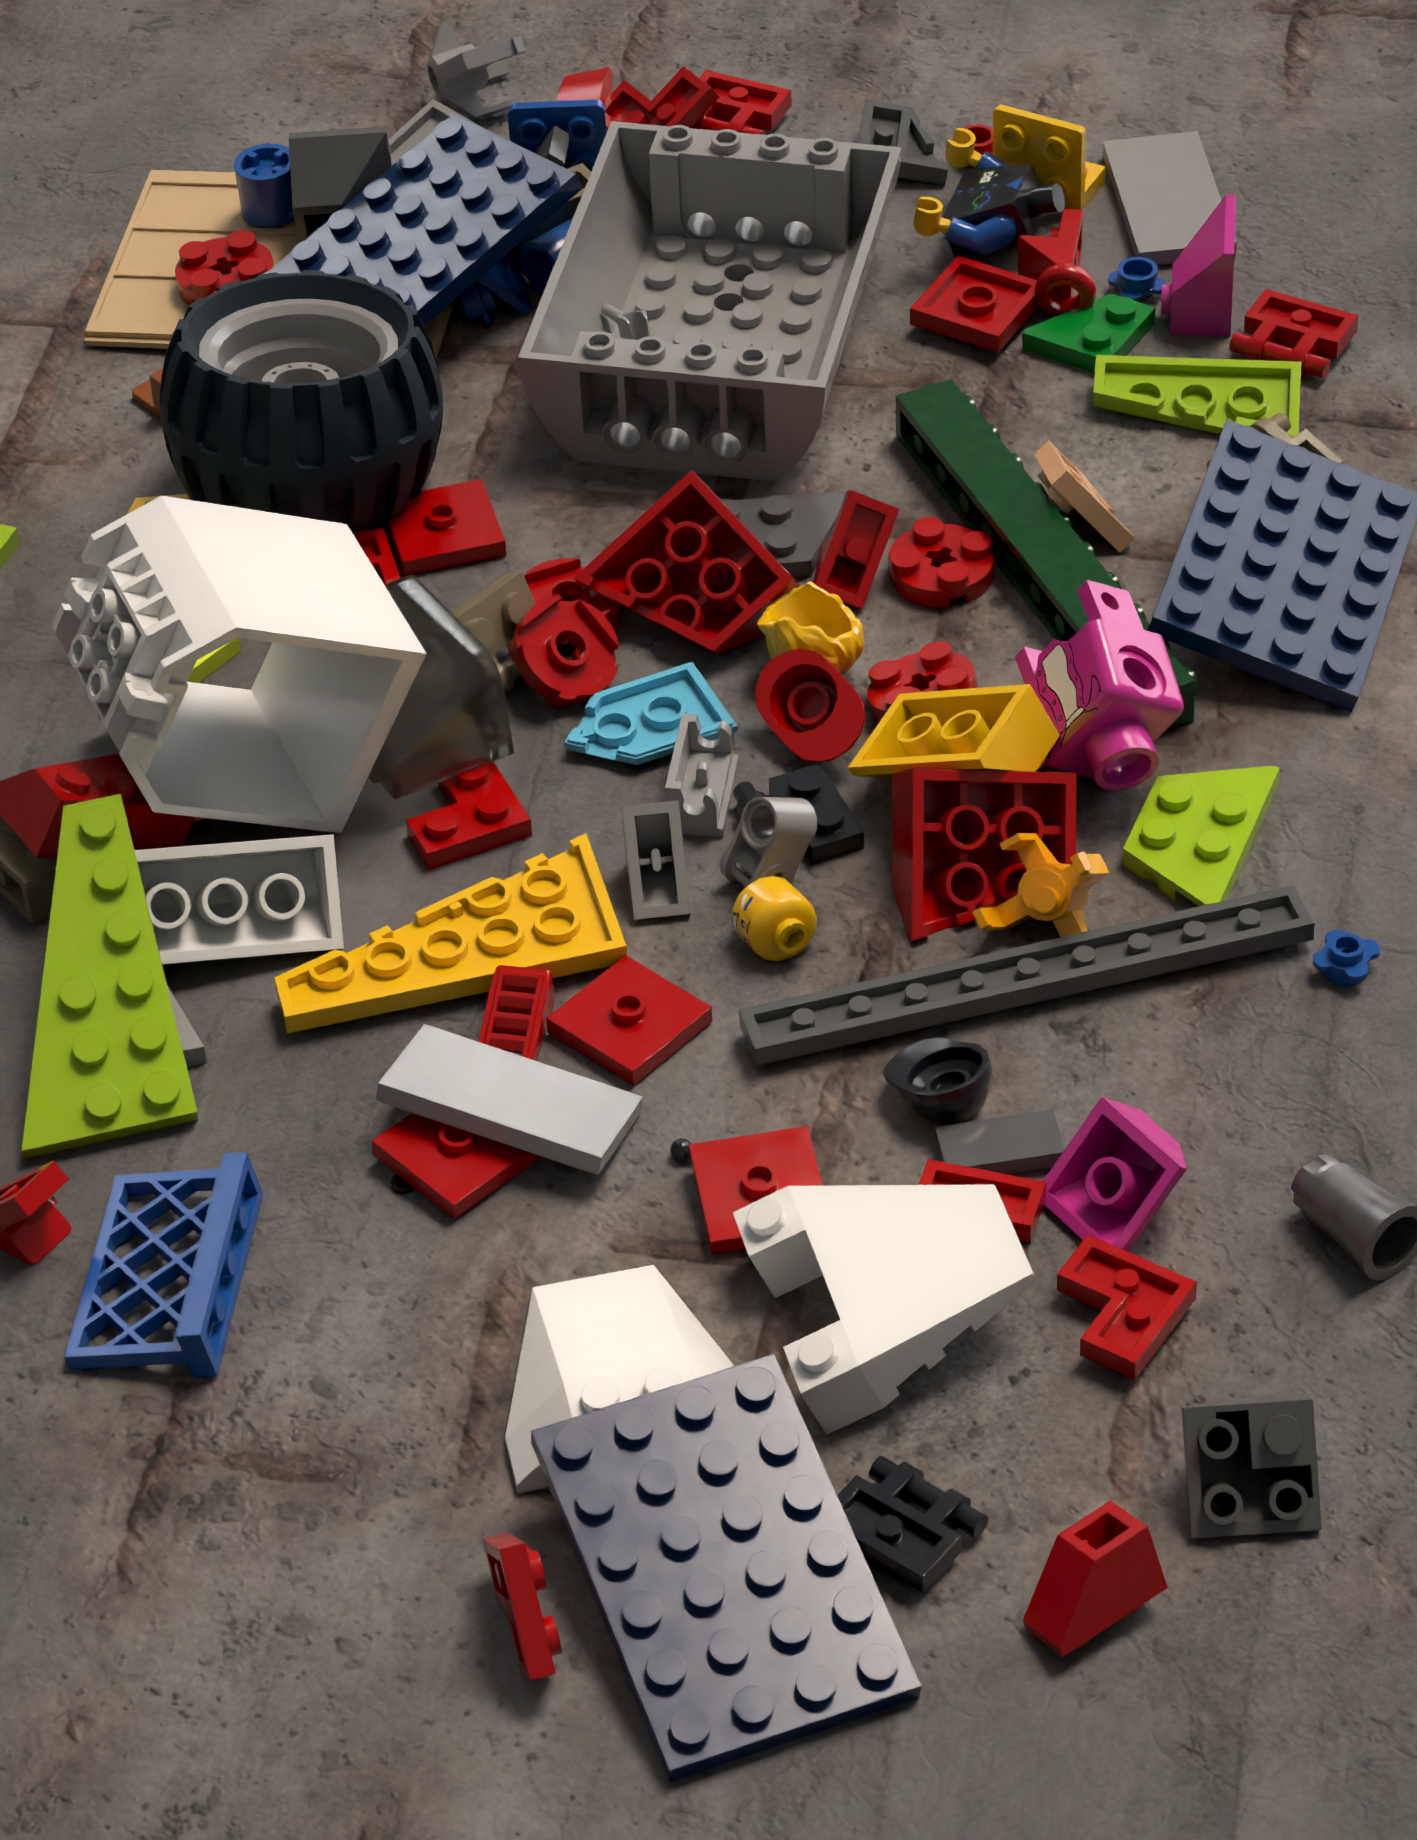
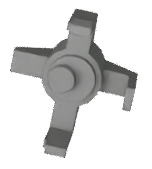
M452 22L442 23L438 28L427 64L429 80L435 94L442 101L472 121L508 110L511 104L517 103L516 98L482 108L477 91L486 88V83L489 80L510 73L506 58L526 52L521 36L512 39L509 37L480 47H474L472 44L460 47Z

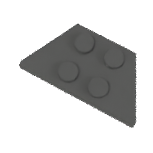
M846 491L791 496L773 495L766 498L740 500L721 499V501L794 579L809 578L816 570L821 543L829 540Z

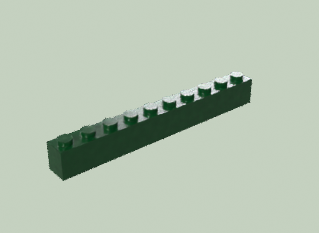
M952 379L896 395V437L966 527L989 534L992 539L995 564L1052 637L1061 642L1071 639L1089 622L1077 592L1078 588L1086 580L1121 589L1115 574L1112 572L1108 573L1097 560L1092 546L1080 539L1072 529L1067 515L1055 508L1048 499L1043 485L1040 482H1034L1025 471L1020 457L1008 450L1001 441L996 427L993 424H987L979 414L974 400L969 395L965 396ZM1134 603L1143 629L1147 631L1149 623L1146 620L1145 614L1140 605ZM1164 639L1184 704L1181 715L1164 731L1166 732L1194 722V700L1199 695V686L1194 672L1188 666L1184 667L1172 653L1168 640Z

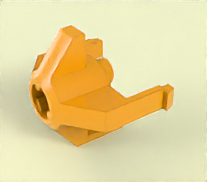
M1017 833L1001 842L1002 850H1017L1027 871L1019 882L1017 896L997 907L978 908L972 912L980 930L982 931L985 928L987 931L1008 930L1035 918L1036 920L1053 921L1060 937L1087 932L1083 909L1088 901L1089 889L1109 874L1101 855L1086 854L1083 851L1070 857L1073 863L1070 865L1059 863L1036 833Z

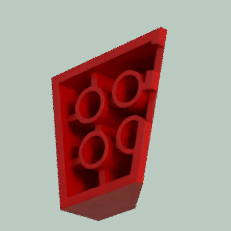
M119 753L34 768L0 781V815L38 858L57 859L63 806L121 794L134 850L183 846L196 818L153 812Z

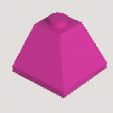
M1226 194L1173 263L1172 284H1162L1161 314H1171L1170 335L1231 336L1236 195Z
M1101 1097L1043 1180L1046 1182V1200L1044 1205L1082 1240L1089 1234L1129 1252L1187 1170L1180 1144L1141 1109Z

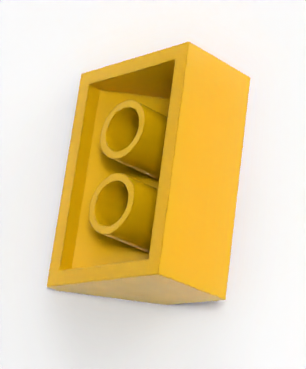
M1031 684L902 693L894 700L850 763L848 769L853 776L893 779V773L913 768L1036 772L1043 765L1045 757L1060 735Z

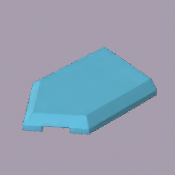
M689 662L592 695L585 706L583 719L577 728L575 727L571 730L564 742V748L579 753L640 765L673 754L682 714H695L698 716L701 724L700 735L706 740H716L719 738L717 733L721 721H725L730 726L732 734L738 732V726L694 663Z

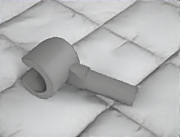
M609 303L602 306V314L618 324L621 338L638 340L651 336L645 310L627 313Z

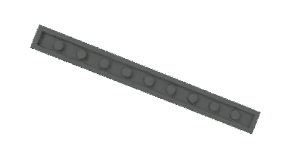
M1293 885L739 1009L740 1028L754 1063L758 1066L1314 940L1315 923Z

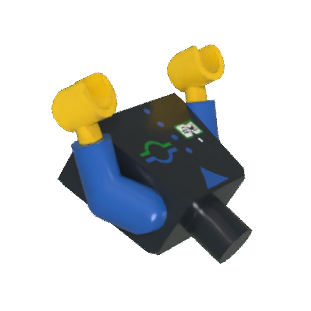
M957 128L954 130L953 141L947 140L946 160L953 167L962 168L971 165L975 169L964 171L943 217V204L939 200L932 197H920L918 199L913 221L914 228L918 234L933 236L939 231L944 234L943 239L948 241L955 258L961 256L973 260L1018 247L1019 236H1035L1045 215L1063 212L1065 198L1063 190L1058 183L1042 186L1034 167L1031 165H1008L987 151L983 155L974 150L975 135L968 129Z

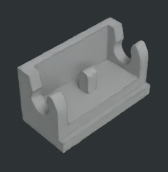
M682 714L665 785L666 801L679 800L682 835L723 838L739 766V755L733 754L732 730L725 721H721L717 733L719 738L717 740H706L700 735L701 724L698 716L695 714Z

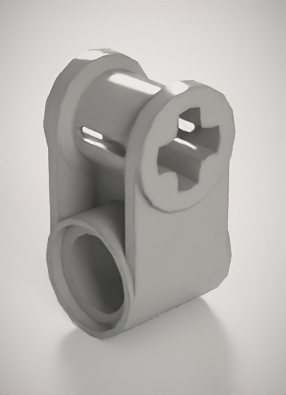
M755 797L748 801L743 809L741 820L732 840L721 857L719 864L720 872L729 881L740 882L744 887L759 878L775 875L786 879L793 885L797 869L816 833L817 816L813 806L803 798Z

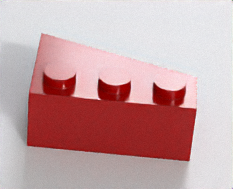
M693 470L688 472L573 578L585 587L714 654L722 653L765 636L757 625L763 612L782 595L789 593L793 588L800 587L789 572Z
M917 768L893 773L892 888L908 941H914L933 933L974 921L975 918L972 912L976 909L997 907L1017 896L1019 882L1027 870L1017 850H1002L1000 846L1001 842L1017 833H1036L1059 863L1072 865L1070 857L1076 854V773Z

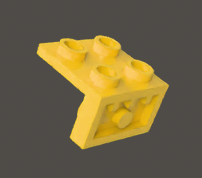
M1001 104L993 111V156L1008 165H1031L1034 167L1042 186L1055 183L1061 186L1065 198L1064 209L1084 210L1105 183V166L1085 161L1086 129L1080 125Z

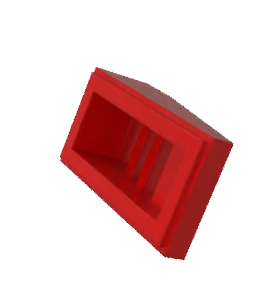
M506 965L497 966L490 985L478 1042L508 1052L522 1053L523 1057L538 1061L547 1030L546 1018L551 1015L555 1003L552 973L545 969Z

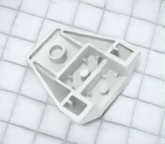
M654 1265L532 1288L505 1436L517 1493L549 1488L531 1444L532 1430L734 1366Z

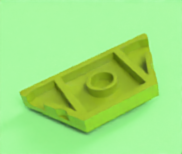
M1262 766L1157 776L1123 847V866L1139 877L1153 881L1161 892L1173 900L1183 895L1198 906L1228 900L1278 788L1280 767Z

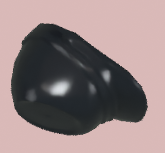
M931 1038L915 1042L896 1054L885 1066L883 1074L886 1081L898 1090L904 1100L908 1101L920 1116L936 1125L944 1126L967 1122L982 1109L990 1087L992 1067L987 1050L979 1044Z

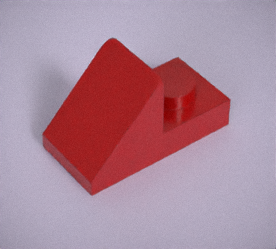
M1064 209L1060 228H1051L1050 237L1019 236L1018 274L1037 280L1040 273L1051 265L1072 263L1079 266L1083 245V210ZM1058 285L1052 288L1059 296L1067 298L1074 296L1075 289L1073 287Z
M847 490L829 540L821 543L813 583L829 594H837L843 603L863 609L899 508L853 490Z
M54 1160L0 1187V1249L31 1265L41 1261L71 1231L70 1224L55 1207L58 1201L53 1196L69 1178Z

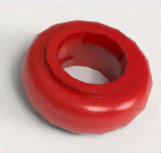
M1058 263L1049 266L1040 273L1035 283L1036 300L1043 311L1055 317L1074 308L1091 307L1096 299V285L1091 275L1082 267L1072 263ZM1058 285H1067L1073 287L1078 292V295L1071 298L1057 295L1052 288Z

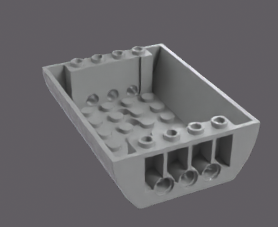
M611 121L518 355L520 374L526 394L535 413L550 435L575 461L686 473L693 470L696 474L773 482L779 481L805 455L819 428L897 183L901 166L902 147L838 142L829 138L805 139L786 137L782 134L738 133L731 129L716 131L693 129L684 125L660 126ZM609 303L627 313L645 310L651 336L638 340L621 338L618 324L602 314V306Z

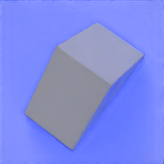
M679 800L622 806L625 865L633 919L640 920L691 914Z

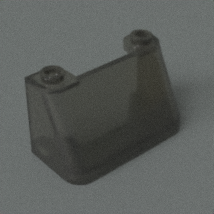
M412 574L392 581L385 587L425 650L426 656L368 776L373 784L380 782L395 800L514 753L503 683L494 658L488 649Z

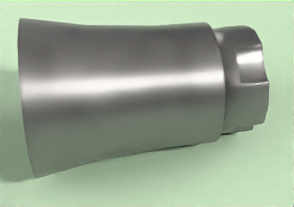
M1326 1154L1317 1155L1312 1162L1300 1168L1291 1185V1190L1294 1193L1293 1203L1304 1211L1305 1216L1340 1245L1370 1279L1376 1281L1389 1279L1406 1268L1417 1255L1416 1205L1391 1194L1365 1178L1350 1165L1340 1163Z

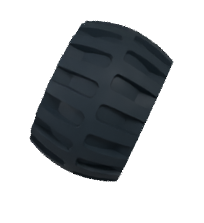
M303 270V273L286 274L272 272L257 275V278L239 283L233 281L217 287L216 292L204 299L198 298L188 307L184 318L179 319L165 356L161 377L160 414L164 439L171 462L191 500L347 524L352 533L368 530L370 525L384 519H393L404 511L410 498H417L420 494L436 456L442 428L443 392L437 359L427 331L413 306L405 305L399 293L387 286L382 288L369 283L367 278L350 274L341 276L325 274L324 271Z

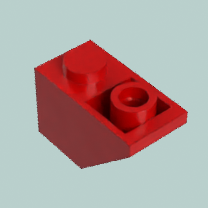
M1109 1501L1059 1533L1024 1615L1023 1623L1026 1631L1064 1657L1073 1650L1084 1646L1094 1636L1126 1615L1137 1611L1144 1603L1167 1589L1166 1580L1148 1526Z

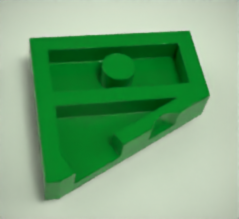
M1110 293L1096 299L1089 308H1074L1026 328L1022 332V349L1095 373L1096 355L1127 356L1154 326L1156 307L1134 301L1129 297Z

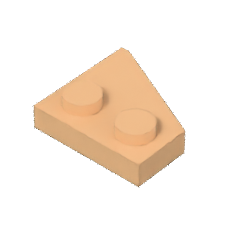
M1049 440L1034 454L1043 470L1037 477L1048 488L1047 494L1065 513L1068 514L1075 508L1119 553L1135 539L1133 534L1113 515L1114 511L1099 495L1088 479Z

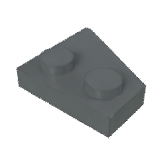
M865 99L858 143L902 147L899 178L945 186L949 165L946 161H937L933 154L935 143L929 133L921 128L920 119L914 109L908 106Z

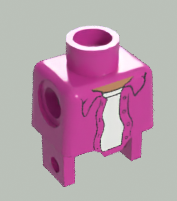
M1086 580L1078 588L1077 592L1089 622L1068 641L1061 642L1053 639L1043 651L1023 647L1015 656V660L1024 684H1031L1060 735L1045 757L1044 764L1052 769L1093 778L1099 787L1106 790L1119 791L1135 787L1154 774L1159 765V757L1153 743L1181 715L1184 704L1164 639L1160 634L1143 629L1129 591Z

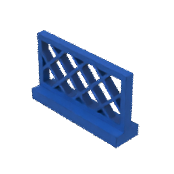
M247 1152L224 1153L220 1169L115 1176L64 1356L70 1370L188 1363L194 1378L218 1376L263 1197V1191ZM197 1191H212L211 1197L191 1211L181 1203ZM154 1194L157 1197L134 1214L126 1209L130 1196ZM169 1210H172L180 1217L156 1235L146 1227ZM193 1230L201 1236L198 1243L179 1256L169 1248ZM135 1234L145 1241V1243L122 1259H119L114 1254L117 1246ZM158 1254L168 1262L145 1280H142L134 1273L135 1270ZM182 1275L188 1281L187 1288L165 1302L157 1292ZM123 1279L133 1287L109 1305L101 1300L102 1293ZM146 1300L155 1308L154 1311L131 1327L121 1319V1317ZM168 1322L176 1327L173 1342L147 1343L144 1340ZM110 1325L120 1333V1335L104 1346L88 1347L89 1340Z

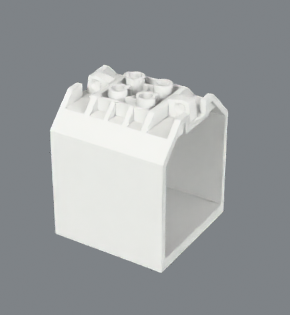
M159 496L92 533L81 559L84 564L101 566L96 579L74 577L70 579L64 593V597L69 604L61 603L52 623V628L66 650L70 663L76 671L102 723L119 750L120 757L152 811L156 813L341 833L426 656L425 650L348 525ZM236 638L272 642L251 690L187 682L198 659Z

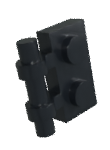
M820 763L769 778V795L756 791L750 782H742L733 790V796L737 801L736 810L740 818L748 801L755 797L803 798L809 801L817 816L816 833L805 852L812 864L864 849V831Z
M883 1456L876 1458L869 1470V1478L880 1484L878 1487L856 1475L837 1495L865 1560L921 1593H924L962 1552V1535L955 1531L960 1529L976 1539L984 1532L988 1524V1516L971 1507L970 1498L954 1489H949L945 1492L925 1481L923 1471L907 1462L897 1465ZM912 1502L927 1512L924 1514L908 1504Z

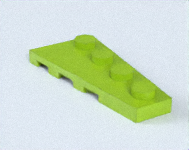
M1096 355L1093 406L1216 434H1221L1226 419L1250 427V425L1261 418L1270 419L1277 413H1283L1291 424L1290 430L1286 433L1293 438L1299 434L1301 362Z

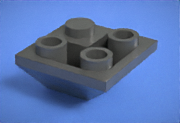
M387 126L289 133L292 207L298 243L306 240L327 222L333 213L341 210L361 193L367 184L376 180L392 166Z
M1303 1393L1240 1397L1181 1407L1191 1539L1322 1530L1312 1398Z

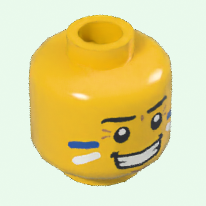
M775 876L759 878L743 889L732 908V923L737 935L756 954L765 960L778 962L794 957L802 952L810 943L816 931L817 916L813 905L784 878Z

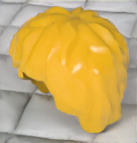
M810 581L798 588H793L789 593L778 598L766 608L757 623L759 629L766 636L768 652L772 659L782 652L800 648L819 653L842 673L854 666L865 648L863 640L864 629L859 619H856L853 612L847 606H844L840 596L829 594Z

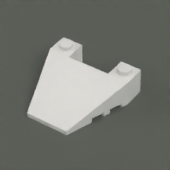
M994 1184L787 1186L733 1212L747 1253L775 1298L821 1276L825 1279L840 1320L783 1348L800 1394L826 1435L886 1407L900 1395L896 1388L923 1364L930 1370L946 1356L942 1349L969 1326L974 1331H977L1036 1281L1033 1270Z

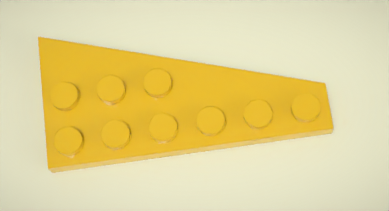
M585 833L570 840L569 850L550 859L542 853L525 861V870L509 878L501 880L490 877L415 912L416 921L395 931H392L387 925L369 933L370 942L345 953L344 951L333 950L274 977L276 994L287 1034L489 992L495 969L499 965L545 969L552 973L553 978L612 966L623 956L627 955V946L587 834Z

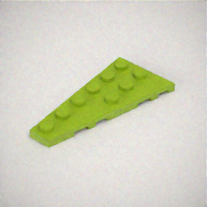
M121 794L63 806L21 1150L23 1159L198 1120L194 1094Z

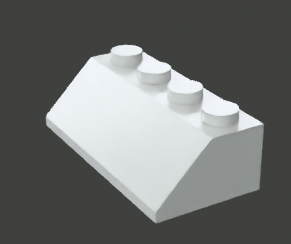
M334 834L134 850L162 964L344 949Z

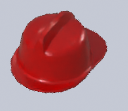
M800 648L782 652L770 660L759 674L755 688L758 711L767 725L784 744L803 760L821 763L837 759L849 751L860 737L865 722L864 703L855 688L829 660L819 653Z

